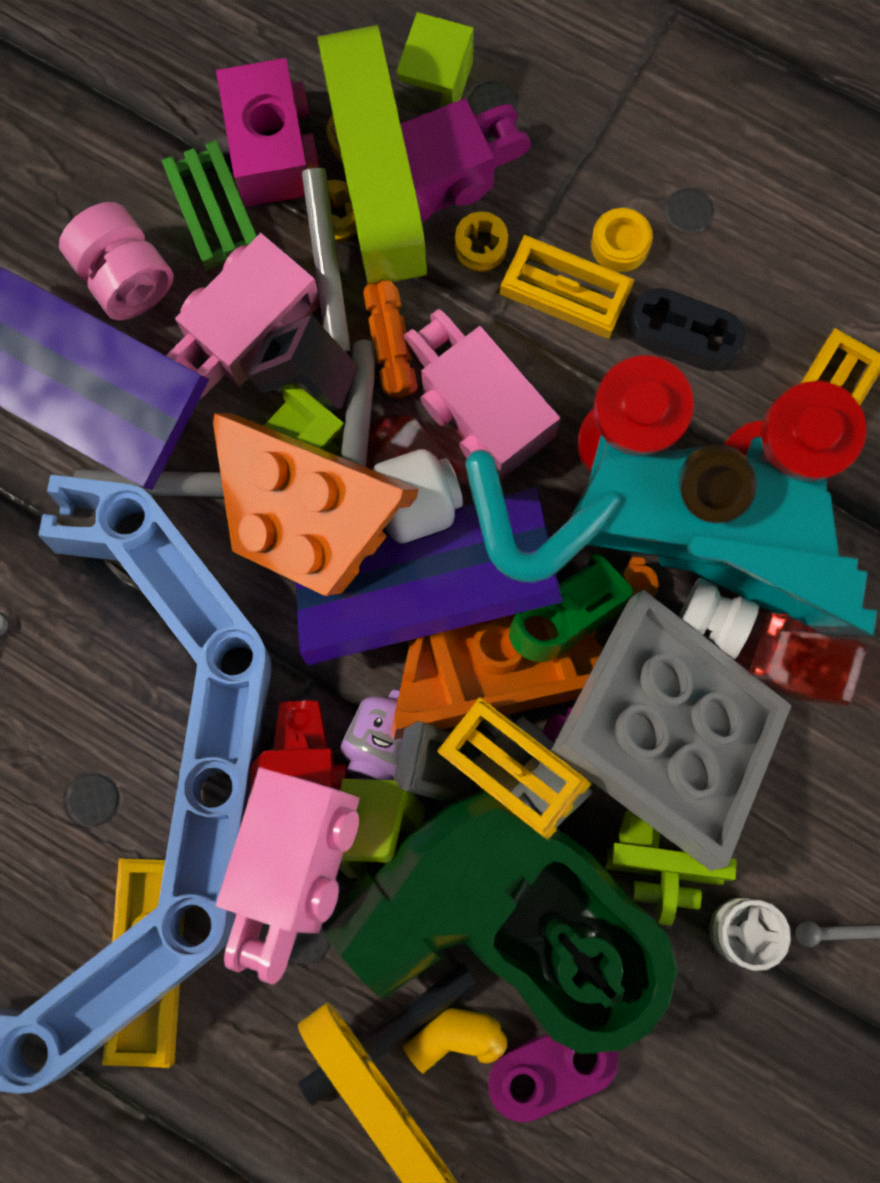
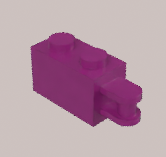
M463 98L400 124L422 223L434 212L454 204L458 206L469 205L482 198L487 191L493 189L494 168L521 157L529 150L531 141L526 132L518 130L515 124L518 114L513 105H500L474 116L466 98ZM495 136L496 140L487 143L486 139Z

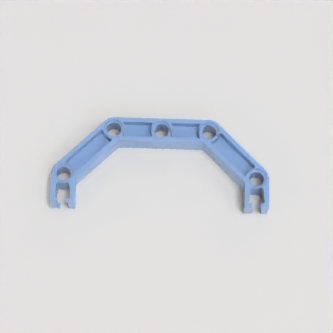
M50 475L47 492L59 505V514L72 517L75 507L94 510L96 512V522L91 527L58 526L56 524V515L43 514L38 536L54 553L119 561L197 663L158 907L28 1009L19 1010L0 1007V1092L30 1093L64 1077L216 956L228 943L234 924L235 913L216 907V903L251 795V764L259 756L272 671L271 658L259 634L151 495L141 487L126 483ZM131 514L145 515L143 524L137 531L123 535L117 532L120 522L126 516ZM234 648H245L253 653L251 665L245 672L239 675H227L221 672V662L228 651ZM218 773L229 775L233 787L230 798L219 807H206L201 799V788L205 780ZM193 906L202 907L208 912L211 919L210 934L198 946L189 944L180 933L179 923L181 917L187 909ZM30 1033L39 1035L45 1041L48 1048V1059L41 1071L31 1069L22 1057V1045Z

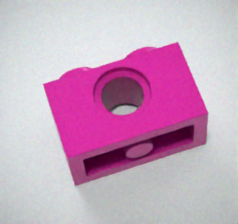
M287 58L216 70L234 179L244 207L305 197L302 172L311 168H319L313 133L302 135L299 120L310 118L303 81H291ZM268 130H280L278 133L274 135H262L264 132Z

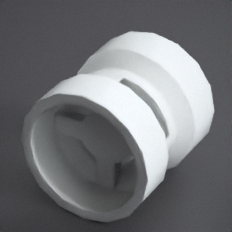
M698 578L678 617L735 660L755 623L759 604L741 596L734 599L723 597L720 595L717 585Z
M731 898L718 906L713 912L709 923L710 940L716 952L725 960L750 970H767L779 964L787 954L791 942L790 926L783 913L774 905L757 899Z

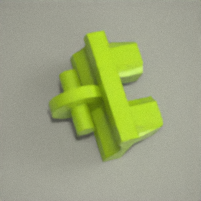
M626 810L623 813L616 835V843L606 850L604 869L658 877L657 883L634 880L632 887V901L655 904V921L657 924L671 926L677 907L700 909L702 900L701 889L679 887V880L722 886L725 880L734 881L736 879L737 859L731 858L728 866L710 871L682 849L681 852L659 849L660 832L630 810Z

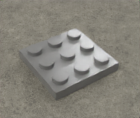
M642 590L628 600L551 752L710 871L728 866L792 705L653 596Z

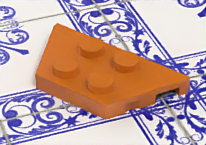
M214 413L213 428L232 552L324 596L343 593L359 573V566L362 560L368 555H373L387 537L382 530L399 508H408L417 499L419 488L233 413Z
M515 614L411 639L391 729L393 739L403 738L404 729L417 721L439 729L455 727L479 697L502 715L578 699L604 649L594 639L597 630L557 658L547 662L528 660L513 648L509 639V628ZM533 616L524 620L526 630L533 637L540 640H552L558 637V631L550 620L540 616Z

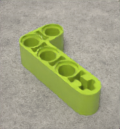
M378 25L317 36L367 285L378 283L380 280L396 282L427 275L422 221Z

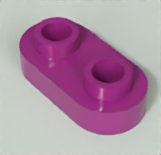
M545 1032L505 1050L504 1055L492 1063L488 1074V1089L491 1101L495 1108L510 1120L516 1122L534 1121L606 1088L617 1073L619 1053L618 1051L597 1053V1061L591 1069L579 1070L573 1065L575 1051L552 1040L549 1034ZM520 1074L529 1075L535 1080L533 1093L525 1098L516 1097L509 1089L512 1079Z

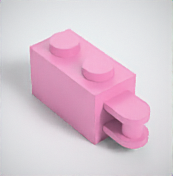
M260 233L248 246L242 245L230 254L224 264L223 271L206 288H198L187 297L181 307V313L175 318L184 338L166 356L210 379L200 399L224 376L239 388L248 379L247 375L267 334L310 316L320 306L315 279ZM202 355L207 361L197 369L192 363Z
M437 309L430 315L431 322L419 332L411 329L404 334L406 344L425 367L421 370L424 393L420 397L421 402L430 416L440 426H444L449 422L463 440L459 443V446L466 458L476 450L488 451L494 457L499 480L501 481L556 438L560 417L481 326L477 327L467 336H464L442 310ZM446 342L451 348L438 357L434 350Z
M259 767L216 903V907L236 913L224 955V963L227 969L235 972H242L245 968L258 972V977L261 981L273 985L280 980L285 972L297 932L320 933L322 923L329 919L338 899L339 888L335 880L343 853L352 846L358 832L359 815L356 809L360 797ZM263 923L270 925L266 942L258 940Z

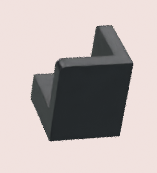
M310 315L269 332L247 378L263 394L299 380L331 412L343 406L359 366L313 315Z

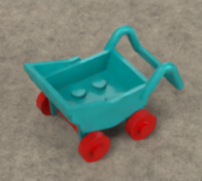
M641 355L627 358L616 364L604 376L595 395L594 408L585 417L577 437L578 454L583 465L590 472L589 481L570 520L537 551L532 553L522 552L514 542L494 457L488 451L476 450L467 458L466 468L473 504L475 503L488 556L493 565L511 579L521 582H536L549 578L558 572L585 545L658 556V563L662 567L690 571L739 597H744L759 604V607L810 633L874 635L877 611L862 609L868 572L857 570L858 559L839 556L831 496L826 491L827 478L847 469L857 459L866 438V421L861 406L853 395L836 384L826 381H808L795 385L771 404L763 420L743 425L726 439L723 445L733 447L741 452L754 469L757 478V491L754 501L748 510L740 517L725 523H709L696 518L689 512L681 498L678 488L680 469L685 460L694 451L702 447L672 451L664 450L674 444L687 429L693 414V393L685 375L671 362L656 356Z

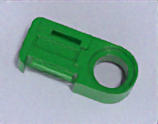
M592 555L586 567L559 583L562 597L561 603L514 615L509 628V639L513 648L521 656L535 662L551 661L623 612L633 594V589L604 557ZM533 616L544 617L555 625L558 637L552 640L537 639L526 630L524 620Z

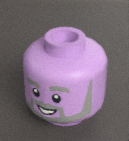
M391 690L388 698L372 696L365 698L361 702L340 747L342 755L350 763L346 771L355 779L394 780L403 738L394 740L391 729L400 691Z

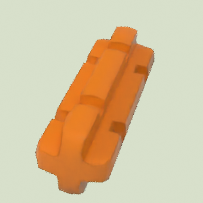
M380 280L378 283L368 284L364 289L363 295L366 310L371 311V316L368 320L377 364L382 366V369L379 371L382 391L390 399H399L412 395L416 392L418 385L415 370L410 368L409 364L412 361L410 348L404 339V334L407 333L404 316L399 315V310L402 306L398 288L393 285L391 280Z

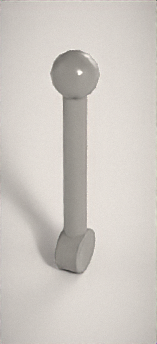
M807 920L801 922L796 927L795 936L802 946L808 948L815 947L821 940L880 939V925L819 927L815 922Z

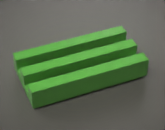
M217 140L206 143L207 151L199 154L196 153L195 148L183 152L185 159L174 162L173 157L161 160L206 271L225 264L227 258L235 249L242 245L248 246L256 238ZM214 166L244 238L240 242L233 243L204 173V170ZM191 174L194 177L222 246L221 249L211 252L181 179Z

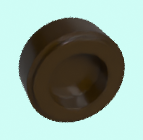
M713 444L694 451L685 460L679 472L678 488L684 505L696 518L709 523H725L740 517L751 506L757 491V478L751 464L741 452L727 445Z

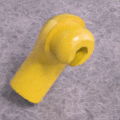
M450 1008L443 1011L402 1047L414 1066L424 1074L450 1051L477 1056L480 1063H494L504 1055L507 1048V1038L501 1031L500 1023L488 1013Z

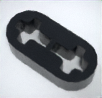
M662 288L651 289L640 295L633 306L629 321L630 334L638 345L660 355L711 372L724 370L730 366L739 354L745 340L743 324L734 314L672 290ZM655 309L667 313L665 316L666 323L662 325L660 331L649 327L650 317L654 314ZM712 330L723 333L721 343L723 344L717 352L706 348L708 344V338L706 337L710 335Z

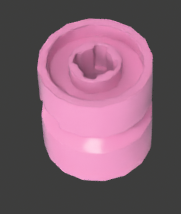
M102 202L87 208L72 219L59 238L60 251L80 279L88 282V289L110 319L117 321L128 320L145 313L154 307L172 286L174 274L153 244L145 241V236L125 207L119 203Z

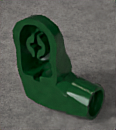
M481 790L450 803L405 835L396 845L392 860L387 863L381 862L373 872L366 869L336 903L329 919L322 923L325 935L340 957L360 980L382 999H385L442 959L441 950L466 943L492 972L516 988L552 1040L579 1054L621 1051L647 1036L670 1006L678 971L669 936L644 910L626 895L591 853L559 830H556L550 839L547 840L486 790Z

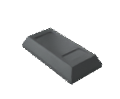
M418 721L404 729L394 781L402 790L448 803H453L474 794L476 782L437 752L451 734L450 732ZM468 740L458 750L472 762L482 754V751Z

